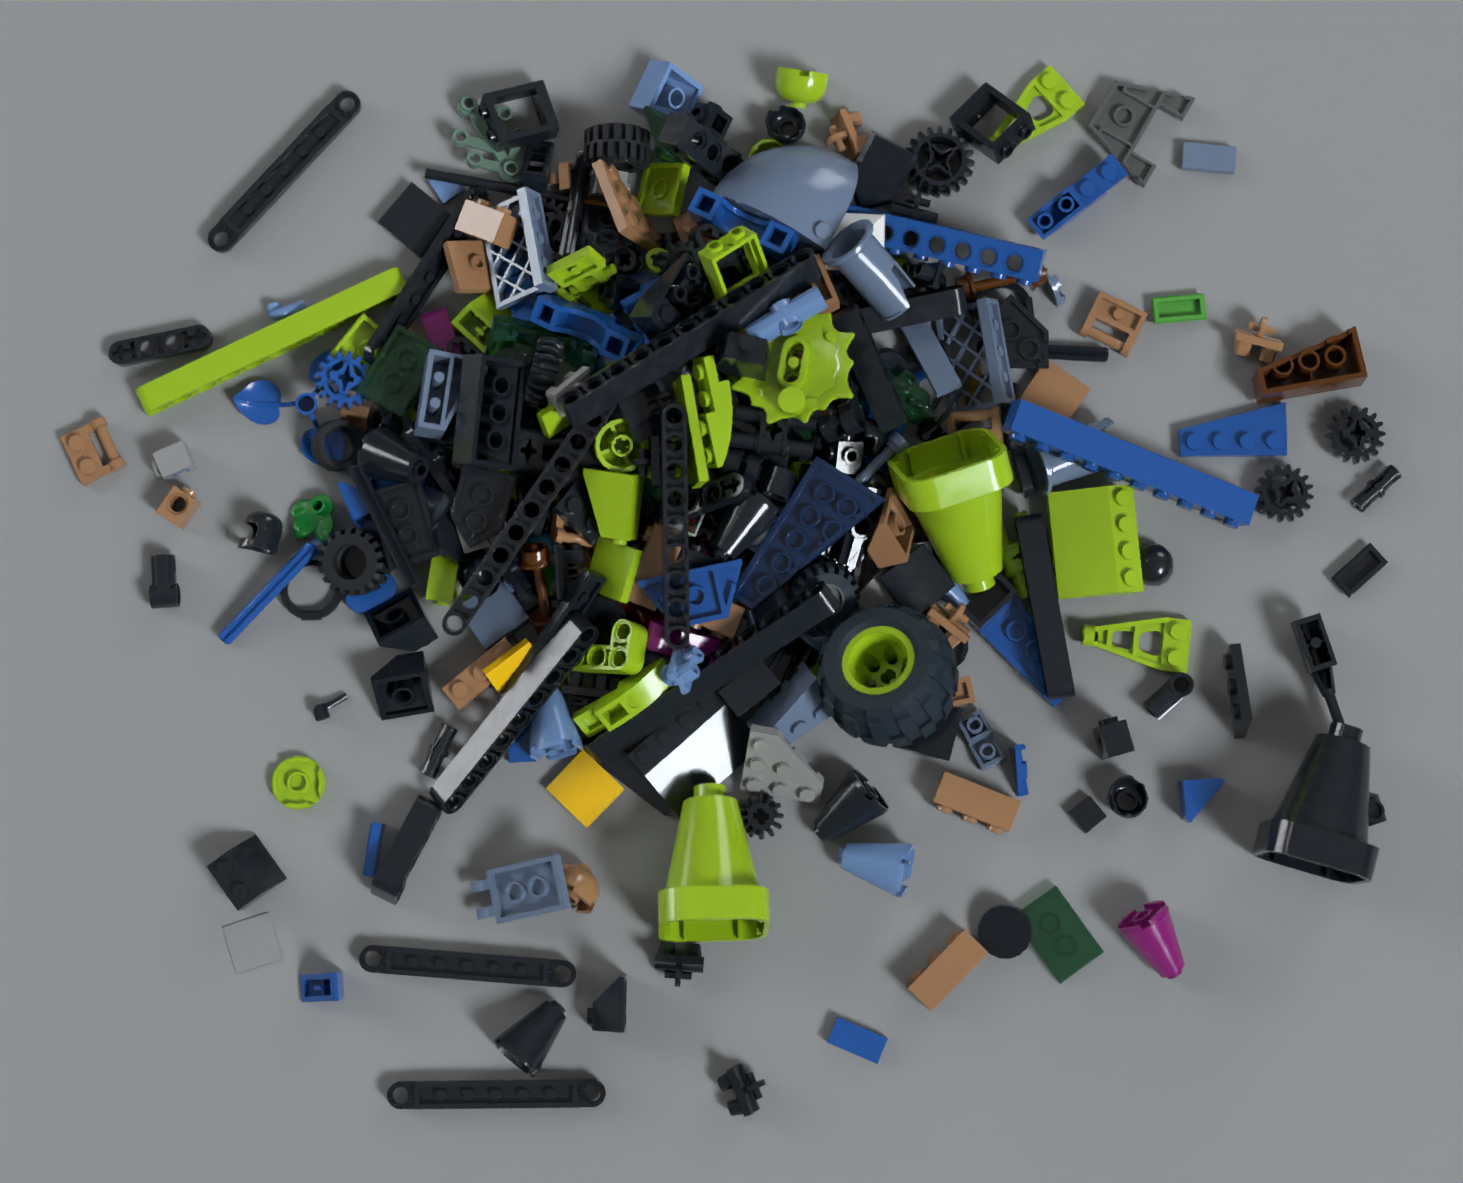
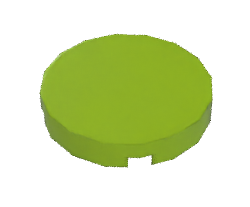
M303 756L289 757L282 761L273 772L271 780L273 794L287 808L297 810L310 808L319 802L325 792V773L320 765L311 758Z

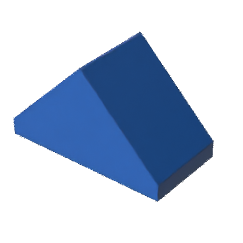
M339 481L338 488L353 520L359 523L370 518L371 515L357 487Z
M1222 778L1179 781L1182 820L1186 823H1191L1223 785L1225 780Z
M343 971L300 975L302 1002L338 1001L344 999Z

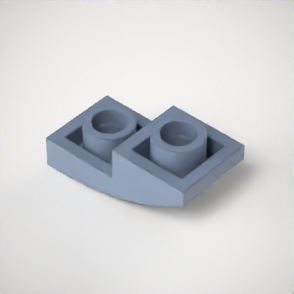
M981 708L961 718L959 728L982 772L1006 760Z

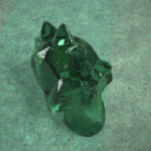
M904 369L899 377H896L888 370L907 412L908 424L914 426L920 421H935L937 415L930 406V395L919 386L918 378L908 369Z

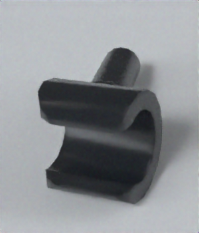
M346 693L332 701L315 706L314 715L316 721L330 718L328 709L348 699Z

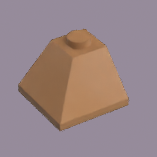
M893 487L887 488L884 496L886 500L880 507L874 524V531L867 545V554L879 569L908 562L916 524Z

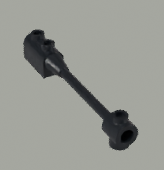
M1320 613L1291 622L1290 624L1306 671L1310 674L1322 697L1325 698L1332 721L1345 724L1335 696L1336 689L1332 666L1337 665V661ZM1369 792V826H1372L1387 819L1379 795Z

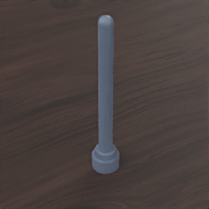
M893 431L887 437L886 447L854 480L865 484L893 454L903 453L910 446L909 443L898 432Z

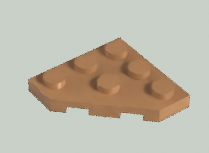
M602 159L593 163L592 166L618 232L648 252L653 248H661L659 231L654 225H651L641 210L636 197L628 191L620 179L616 167L609 165Z

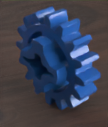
M338 351L335 359L328 355L326 357L327 364L324 362L319 364L318 367L321 371L316 372L314 377L320 381L314 387L322 389L318 397L323 398L326 396L328 398L327 406L334 402L336 403V410H340L342 405H345L347 410H351L353 403L359 407L362 404L361 398L368 399L370 395L365 390L373 388L374 385L368 382L373 378V374L366 373L369 364L361 365V356L354 360L352 359V352H348L346 357H343L342 353ZM342 364L338 371H329L332 367ZM353 368L358 372L359 376L356 375ZM345 373V380L346 382H348V384L343 389L342 380H340V378ZM328 385L333 388L335 394L329 389ZM359 391L356 395L347 397L348 392Z

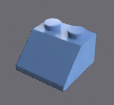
M650 59L629 107L645 119L664 127L670 112L682 114L685 111L690 113L696 102L699 101L705 87L673 63Z

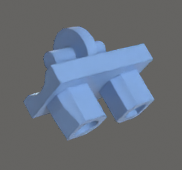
M692 645L687 649H673L670 663L662 667L660 673L661 680L668 686L678 685L683 695L690 692L692 681L699 678L700 670L697 664L703 661L704 654L696 645Z

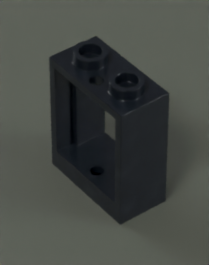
M544 80L485 93L478 105L479 116L481 120H485L488 127L486 129L488 142L494 145L496 152L556 138L560 129ZM531 96L541 126L504 135L494 105Z
M987 82L949 117L956 134L961 133V138L965 141L968 140L969 144L998 165L1005 158H1008L1023 140L1029 138L1035 129L1029 112ZM997 105L1016 120L992 142L975 130L973 126Z

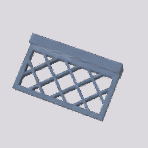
M526 186L518 189L516 196L498 204L511 211L518 204L520 207V212L517 216L520 222L514 238L520 226L524 229V236L520 243L514 241L513 238L512 243L517 245L518 248L512 260L505 257L508 252L507 249L501 248L500 252L497 253L495 245L485 242L496 308L501 311L544 291L550 294L558 290L557 283L546 275L547 266L553 263L541 194ZM526 250L529 259L525 267H522L518 263ZM503 260L510 264L504 276L501 277L499 268ZM517 267L523 271L517 283L514 284L510 282V279ZM530 274L534 287L524 290L523 286ZM509 284L514 289L510 297L504 300L503 293Z
M985 297L978 299L977 302L967 304L968 313L953 317L958 321L951 333L945 329L944 319L935 320L938 339L946 341L949 346L953 340L962 346L956 358L950 356L949 361L950 363L953 362L952 367L954 370L960 367L967 372L961 382L962 387L948 393L950 406L953 403H957V408L955 409L957 412L991 409V406L1011 405V402L1015 400L998 300ZM977 309L979 319L975 326H972L965 319L971 310ZM962 324L972 330L965 343L956 337ZM976 334L983 339V346L979 353L970 347ZM967 350L976 356L970 368L960 363ZM981 360L987 364L988 368L984 378L974 372ZM971 376L981 382L974 395L965 389ZM985 386L992 391V402L985 403L979 399ZM963 392L971 400L966 408L959 410L958 398Z

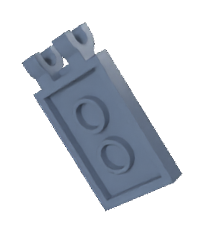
M560 854L486 870L487 879L470 882L472 893L490 890L492 906L476 909L478 920L495 916L497 924L571 908Z

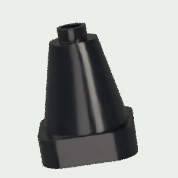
M1331 722L1328 734H1316L1273 818L1259 823L1251 855L1274 864L1337 882L1357 885L1372 881L1379 848L1368 843L1370 747L1361 743L1362 729L1344 723Z

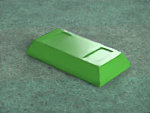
M1204 293L1151 298L1154 324L1207 320Z

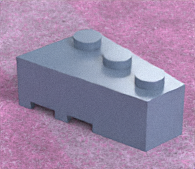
M429 349L425 358L414 429L415 436L441 440L458 408L463 355Z
M803 661L798 665L799 671L790 681L785 680L780 685L782 690L773 700L768 699L746 723L749 729H751V724L777 728L785 735V740L790 745L831 716L826 710L824 701L819 694L817 678Z

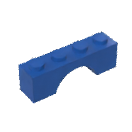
M702 187L698 188L687 209L691 220L699 224H712L726 233L732 228L741 225L754 231L757 234L763 253L779 261L790 256L798 243L795 230L773 220L765 221L750 216L731 205L724 197Z
M552 293L537 297L529 320L550 331L561 332L583 339L595 346L599 354L614 361H618L638 349L644 337Z

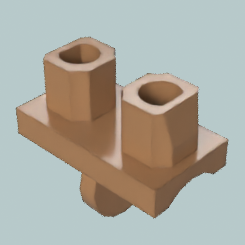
M844 108L839 110L838 114L830 119L832 126L828 129L831 136L826 139L827 146L836 145L838 152L844 151L846 158L855 161L869 135L863 134L858 136L855 130L862 125L859 111L848 112Z
M1263 316L1259 323L1250 321L1248 324V329L1254 330L1256 333L1237 328L1234 329L1233 333L1235 354L1248 357L1252 344L1261 346L1258 360L1273 363L1277 352L1282 351L1284 343L1280 339L1264 336L1265 333L1274 335L1276 328L1267 326L1268 318Z
M947 602L943 609L937 603H934L927 609L925 616L928 621H932L938 627L941 625L947 630L944 634L952 649L960 642L965 644L970 639V636H968L970 630L963 625L969 620L963 614L966 605L960 602L954 607L951 603Z

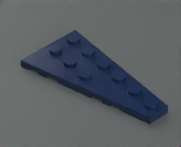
M816 456L780 513L779 518L775 521L738 580L734 598L755 610L886 499Z

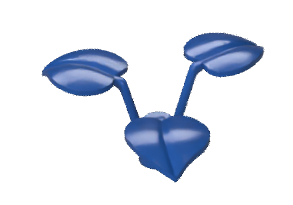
M332 350L320 354L311 363L309 377L313 382L317 383L320 381L314 375L316 372L321 371L318 367L321 362L327 364L326 357ZM341 364L332 367L329 371H338L341 368ZM345 373L340 378V380H342L343 389L348 384V382H346L345 380ZM258 380L250 383L233 397L238 410L246 418L257 424L267 425L276 422L280 415L279 407H296L301 415L309 416L315 429H309L303 434L300 443L301 450L308 460L318 464L312 454L311 442L315 431L319 428L314 415L317 409L315 397L322 389L316 388L311 394L302 393L297 397L296 401L280 402V389L271 381ZM328 385L329 389L335 394L333 388ZM340 430L331 431L324 440L326 453L335 461H341L345 451V437Z

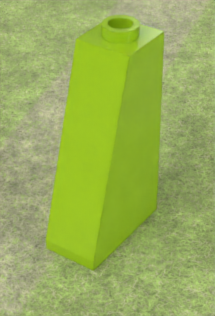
M442 556L431 559L425 600L431 605L451 607L460 593L461 584L458 574L462 564L449 562L451 560Z

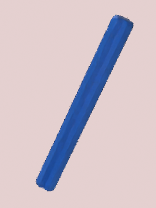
M306 542L218 634L220 640L225 644H231L318 553L317 547L311 542Z

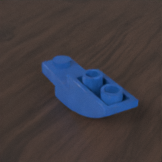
M1111 153L1027 220L1042 240H1045L1105 196L1110 189L1126 178L1128 173Z

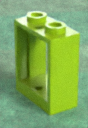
M743 225L732 228L728 234L708 243L704 249L698 252L716 300L769 269L757 234ZM743 245L753 273L729 289H726L716 262Z

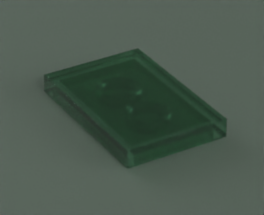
M397 324L357 388L356 393L403 419L421 391L425 358L429 349L444 351V349Z
M1056 885L1022 909L1031 921L1033 936L1030 944L1059 984L1104 953Z

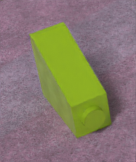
M584 468L583 475L600 536L610 538V543L617 545H627V541L637 540L644 477L634 473H619L600 468Z

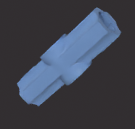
M814 286L792 300L782 299L776 302L770 308L768 314L745 326L748 334L767 339L770 342L780 335L788 336L796 333L802 328L804 321L827 309L828 306L817 286Z

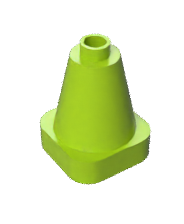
M971 428L909 447L903 453L893 454L887 460L894 490L909 510L915 513L953 583L963 584L964 591L968 593L982 592L995 585L994 576L1003 568L1002 488L1008 486L1014 479L1006 446L990 430Z
M704 783L694 786V797L683 801L666 889L658 892L659 939L668 942L750 941L768 936L770 927L769 889L759 885L738 801L733 797L726 796V786L723 784Z

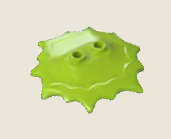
M831 313L816 314L804 321L802 328L796 333L788 336L780 335L768 342L770 359L765 381L741 376L731 388L749 396L751 406L762 408L766 413V422L768 424L792 417L807 423L814 411L825 410L833 400L853 398V393L848 384V373L854 362L847 355V348L855 334L853 332L844 333L837 331L833 326ZM745 328L737 330V333L748 334ZM796 353H803L802 359L798 360L797 357H794ZM797 378L796 381L789 383L791 379ZM793 386L801 389L806 397L807 403L804 411L796 416L786 415L778 404L779 394L787 387Z

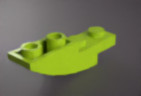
M709 355L692 359V373L698 383V400L704 411L698 414L707 468H719L724 464L731 439L732 395L729 380L719 381L714 356Z
M662 657L641 669L639 673L618 682L617 689L573 713V720L588 738L605 728L610 732L624 724L671 687L660 678L662 667L667 665V662Z

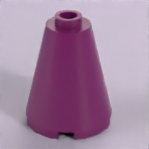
M1156 900L1144 904L1143 906L1146 910L1139 913L1133 910L1118 923V927L1123 937L1160 977L1173 979L1182 973L1185 963L1169 908L1163 900Z

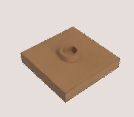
M446 241L443 244V249L455 293H494L485 241Z

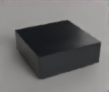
M1091 796L1085 798L1068 812L1085 834L1107 817Z

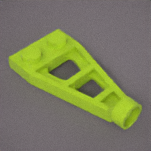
M1051 65L1028 84L1016 101V104L1027 111L1031 101L1035 97L1040 96L1053 110V113L1040 121L1032 118L1035 129L1030 137L1023 140L1019 145L1065 123L1085 105V102ZM1007 114L992 137L988 139L994 142L1015 118Z
M1163 617L1102 626L1083 624L1081 645L1093 646L1157 671L1187 673L1192 620ZM1117 631L1131 632V648L1124 649L1114 646L1112 644L1113 633ZM1157 631L1162 635L1160 654L1153 656L1140 650L1139 637L1142 633ZM1095 632L1098 634V639L1096 641H1094Z

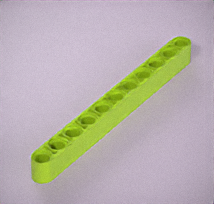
M398 267L391 268L140 386L135 392L146 416L162 412L357 320L362 313L367 315L393 303L406 282Z

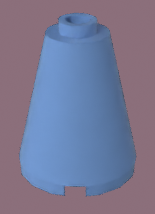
M559 687L531 720L529 755L531 759L541 760L540 755H548V760L562 759L577 754V748L581 751L583 750L582 740Z
M847 843L846 847L840 848L838 863H841V869L896 897L902 898L908 887L903 885V882H906L907 878H910L915 858L914 845L909 843Z

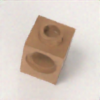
M173 486L156 513L183 530L201 503L195 500L197 494L187 487L183 486L180 490ZM179 499H185V509L181 512H175V502Z

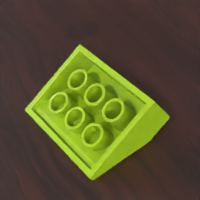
M1129 485L1057 491L1046 495L1053 571L1058 600L1132 595L1144 591L1134 492Z

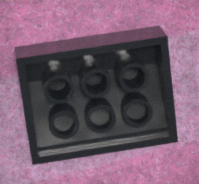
M713 692L655 730L627 755V759L680 818L683 801L694 797V786L704 783L720 784L745 762L750 733L720 696Z

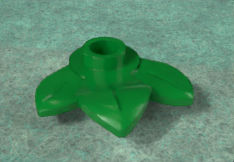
M318 494L311 500H301L292 507L289 514L296 519L293 524V535L296 540L303 539L314 533L322 543H325L326 539L331 536L335 524L332 518L334 504L330 497L325 494ZM322 503V508L317 511L318 506Z

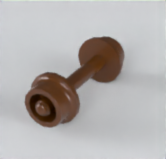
M1044 265L1040 281L1032 282V285L1029 286L1031 291H1035L1036 287L1046 284V272L1048 269ZM965 271L964 275L954 278L955 285H964L967 303L977 302L976 292L1016 283L1017 278L1006 276V279L1002 280L991 277L973 281L971 272Z
M536 542L527 544L520 549L521 558L518 561V566L522 569L533 571L540 610L533 612L529 616V622L534 625L536 633L540 635L557 608L550 607L543 570L544 567L551 564V553H549L546 543Z

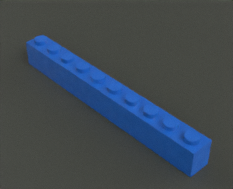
M1023 399L1011 402L1001 431L1009 434V439L1022 444L1026 441L1034 444L1033 449L1043 453L1054 452L1058 454L1057 458L1062 461L1073 463L1074 460L1079 462L1084 470L1090 472H1097L1099 470L1106 473L1105 478L1116 482L1126 481L1129 483V487L1134 490L1144 491L1146 489L1153 492L1152 496L1163 501L1171 499L1176 501L1177 507L1185 510L1196 509L1200 511V516L1214 520L1215 517L1223 520L1222 524L1229 528L1238 529L1239 526H1249L1259 497L1255 493Z

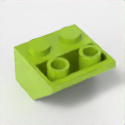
M484 293L470 302L451 322L453 328L463 338L468 340L483 354L498 356L517 335L510 307L502 311L497 309L494 293Z

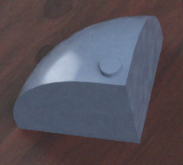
M805 145L776 147L745 159L744 162L725 175L713 193L724 197L731 205L750 216L765 221L773 220L795 230L799 250L805 248L812 249L813 251L826 250L853 198L858 181V167L855 162L819 147Z

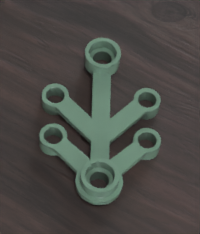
M471 95L462 96L456 106L457 113L464 119H470L483 139L469 136L464 129H457L452 136L453 144L457 147L466 146L491 153L497 160L485 159L479 151H471L466 158L467 166L472 169L481 168L496 172L505 183L514 184L519 182L522 164L518 161L521 147L510 149L509 156H507L505 151L496 152L494 145L488 142L486 135L488 127L486 122L481 120L479 116L478 101ZM464 102H470L473 107H466ZM503 105L498 108L497 116L505 135L507 124L512 119L513 111L509 106ZM506 112L508 113L509 117L504 118L500 115V113ZM516 127L512 130V133L525 129ZM462 135L465 140L459 141L456 139V136ZM476 157L479 162L473 163L470 158ZM512 167L515 169V172L510 173L506 168Z

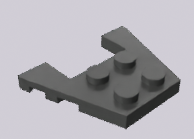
M1114 81L1087 129L1110 154L1114 155L1137 184L1144 188L1157 165L1134 153V148L1158 108L1183 121L1195 98L1187 95L1185 97L1174 95L1172 92L1154 91L1147 89V87Z

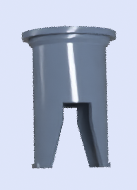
M861 219L841 230L830 241L827 249L822 254V261L827 266H836L881 319L889 321L900 316L910 307L903 290L914 288L916 285L872 234L874 229L872 222L868 219Z
M1106 417L1087 426L1103 432L1106 428L1113 425L1114 422L1109 417ZM1025 441L1022 446L1033 486L1041 495H1049L1052 486L1095 473L1082 469V464L1074 460L1073 463L1058 459V454L1054 452L1043 453L1033 449L1034 444Z

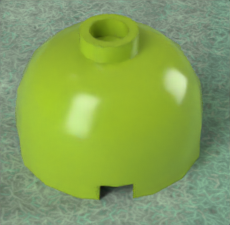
M778 67L776 72V89L783 99L791 101L790 107L806 109V104L816 103L824 96L828 86L829 74Z
M615 418L608 420L600 429L599 434L594 439L593 447L595 456L601 465L611 471L625 473L639 467L631 466V460L639 459V449H649V441L646 439L636 444L625 419Z

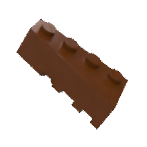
M1356 326L1347 329L1346 332L1337 336L1329 337L1312 347L1304 348L1294 355L1286 356L1257 369L1251 379L1257 404L1361 386L1368 377Z

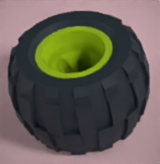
M884 603L876 604L875 608L866 610L862 607L851 612L852 616L843 623L839 621L831 629V638L828 643L822 644L819 654L817 680L819 694L824 701L826 710L842 730L856 739L858 737L861 738L863 742L869 745L887 747L888 744H893L896 747H903L913 744L912 740L922 735L924 738L928 737L936 731L935 725L941 719L946 720L953 707L952 697L956 696V692H958L959 671L956 668L955 653L947 637L937 624L930 620L928 621L925 615L909 607L902 606L898 609L893 604ZM892 660H898L896 664L890 665ZM876 667H880L877 672H873ZM871 685H876V688H869V687H870Z

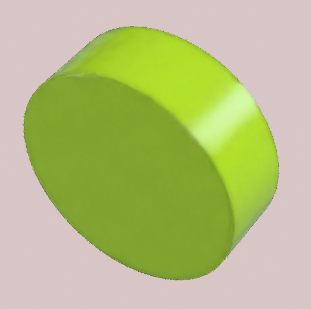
M787 387L779 394L778 404L786 415L796 416L802 413L806 407L805 394L797 387Z

